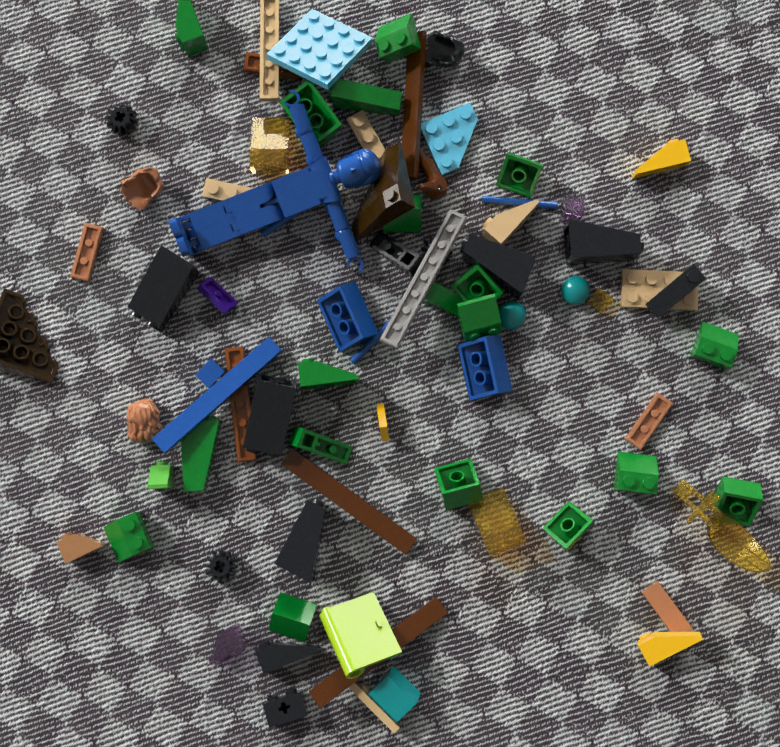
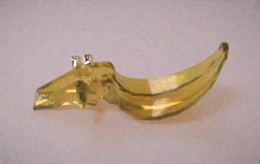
M682 480L672 490L693 511L687 518V523H691L698 516L707 526V535L711 544L727 560L751 572H769L772 569L767 554L754 537L736 520L727 514H723L714 505L721 498L715 494L714 490L704 497L685 480ZM691 493L701 501L698 507L687 499ZM706 509L712 512L709 517L703 513Z

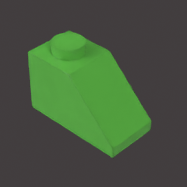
M168 461L156 462V466H151L148 489L175 488L174 465H168Z

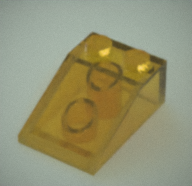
M290 118L252 119L250 141V169L252 173L290 174Z
M503 487L483 495V501L468 504L488 556L491 557L527 543Z

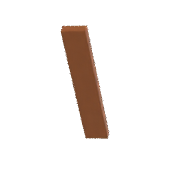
M244 346L224 349L227 373L245 358ZM246 383L230 397L238 463L257 460V453L248 452L246 448H243L251 407L249 384Z

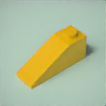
M673 139L668 141V144L635 170L632 174V179L687 166L691 162L686 140L679 141V139Z
M648 632L639 637L638 647L648 665L652 666L702 641L703 638L700 632H654L652 634Z

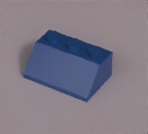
M356 282L340 285L317 300L339 352L365 342L379 334Z
M501 335L485 336L458 345L469 401L513 391Z

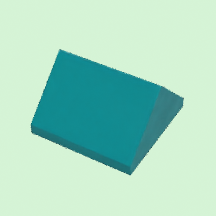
M393 665L368 695L397 723L417 704L421 692Z

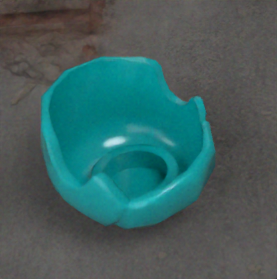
M572 276L562 284L561 294L563 299L569 304L579 305L588 299L590 286L584 278Z
M507 301L499 308L502 326L509 330H515L523 325L527 314L524 306L517 301Z

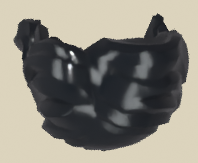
M434 30L433 35L427 37L426 65L428 67L442 66L444 68L458 66L464 56L465 47L463 42L454 35H443Z

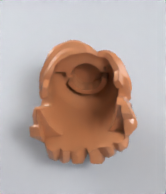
M155 168L138 169L131 177L121 181L120 193H122L125 200L130 199L128 205H132V208L145 210L148 204L160 195L164 183L161 180L160 173Z
M148 398L141 399L129 405L126 417L128 422L127 437L132 442L143 443L144 439L146 442H150L163 429L159 422L160 410L153 400Z

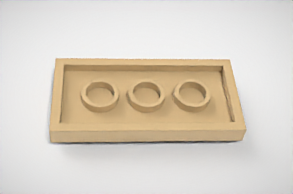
M622 269L620 308L649 309L645 304L683 272ZM698 286L669 310L697 311Z

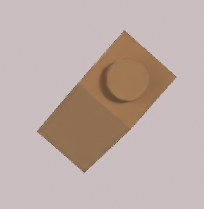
M72 532L62 535V540L56 542L65 564L106 546L105 542L80 533L72 534Z

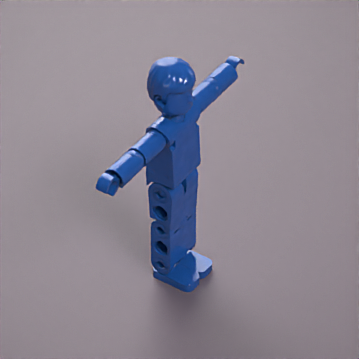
M288 90L297 96V101L294 104H288L287 102H284V104L289 107L296 126L295 134L301 139L306 152V163L309 167L184 215L182 218H173L169 220V225L176 238L182 256L185 257L324 204V210L330 215L335 228V238L341 243L346 259H349L347 261V268L350 262L356 259L361 263L359 273L364 268V262L360 257H357L361 253L341 204L343 199L337 185L342 183L347 189H358L375 182L380 176V161L372 151L360 149L343 156V159L339 160L336 164L337 170L332 172L326 156L323 157L304 104H300V95L295 90Z

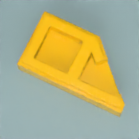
M384 403L377 404L381 440L389 441Z

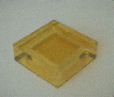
M599 287L586 303L602 314L614 298Z

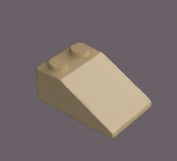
M536 199L499 213L493 219L489 217L483 224L481 237L504 245L532 215L540 201Z

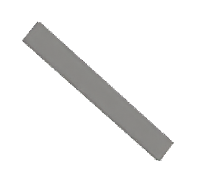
M449 210L384 330L380 342L398 350L466 223L467 216L454 210Z

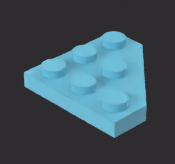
M471 103L421 123V133L442 176L459 169L477 124L478 118Z

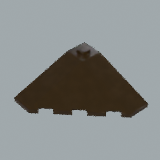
M401 142L391 146L383 153L380 162V176L375 182L370 184L359 206L358 213L351 224L356 241L415 208Z
M4 288L0 297V371L52 384L59 365L56 359L52 360L48 352L50 347L44 336H40L36 328L38 324L32 312L28 313L24 305L26 303L24 296Z

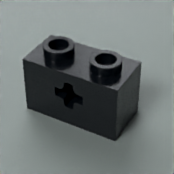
M297 688L285 691V695L278 696V694H273L266 697L267 700L264 701L263 708L269 728L308 715L309 712L302 689L297 691ZM283 702H285L286 705L290 704L288 710H285V708H281Z

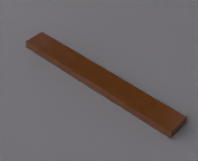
M423 30L417 32L421 50L407 55L402 147L409 180L418 178L427 37V32Z
M293 448L282 461L281 465L405 555L417 540L413 535Z
M437 597L392 629L400 648L448 613ZM383 661L365 667L364 673L354 679H347L342 667H340L308 692L318 707L322 708Z

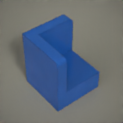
M211 358L195 376L210 389L225 371Z

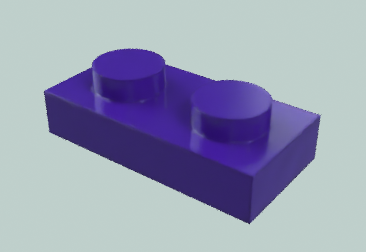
M212 277L199 284L197 288L223 315L234 309L238 304Z

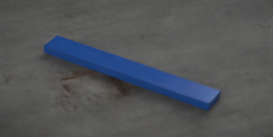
M268 337L154 436L152 440L167 454L281 354L282 350Z

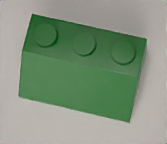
M307 80L295 91L300 95V104H304L321 149L333 139L343 125L313 83ZM290 93L279 103L293 121L289 107L284 104V102L288 104L296 103L297 96Z

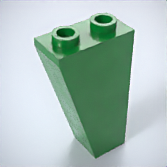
M338 79L329 88V102H332L333 109L359 112L363 110L368 113L400 116L402 92L344 79Z
M209 416L181 440L184 492L206 491L221 428V420L216 419V416Z

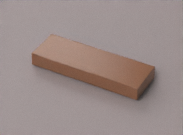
M84 223L70 275L71 278L90 282L104 232L103 227Z
M657 392L624 440L638 450H642L673 403Z
M658 581L641 592L670 632H691L693 630Z

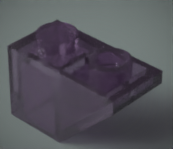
M568 195L564 197L559 222H563V225H566L568 220L571 219L578 221L582 219L584 215V199Z
M238 623L217 634L209 660L210 664L216 662L219 665L228 660V655L234 653L236 656L245 651L244 647L248 642Z

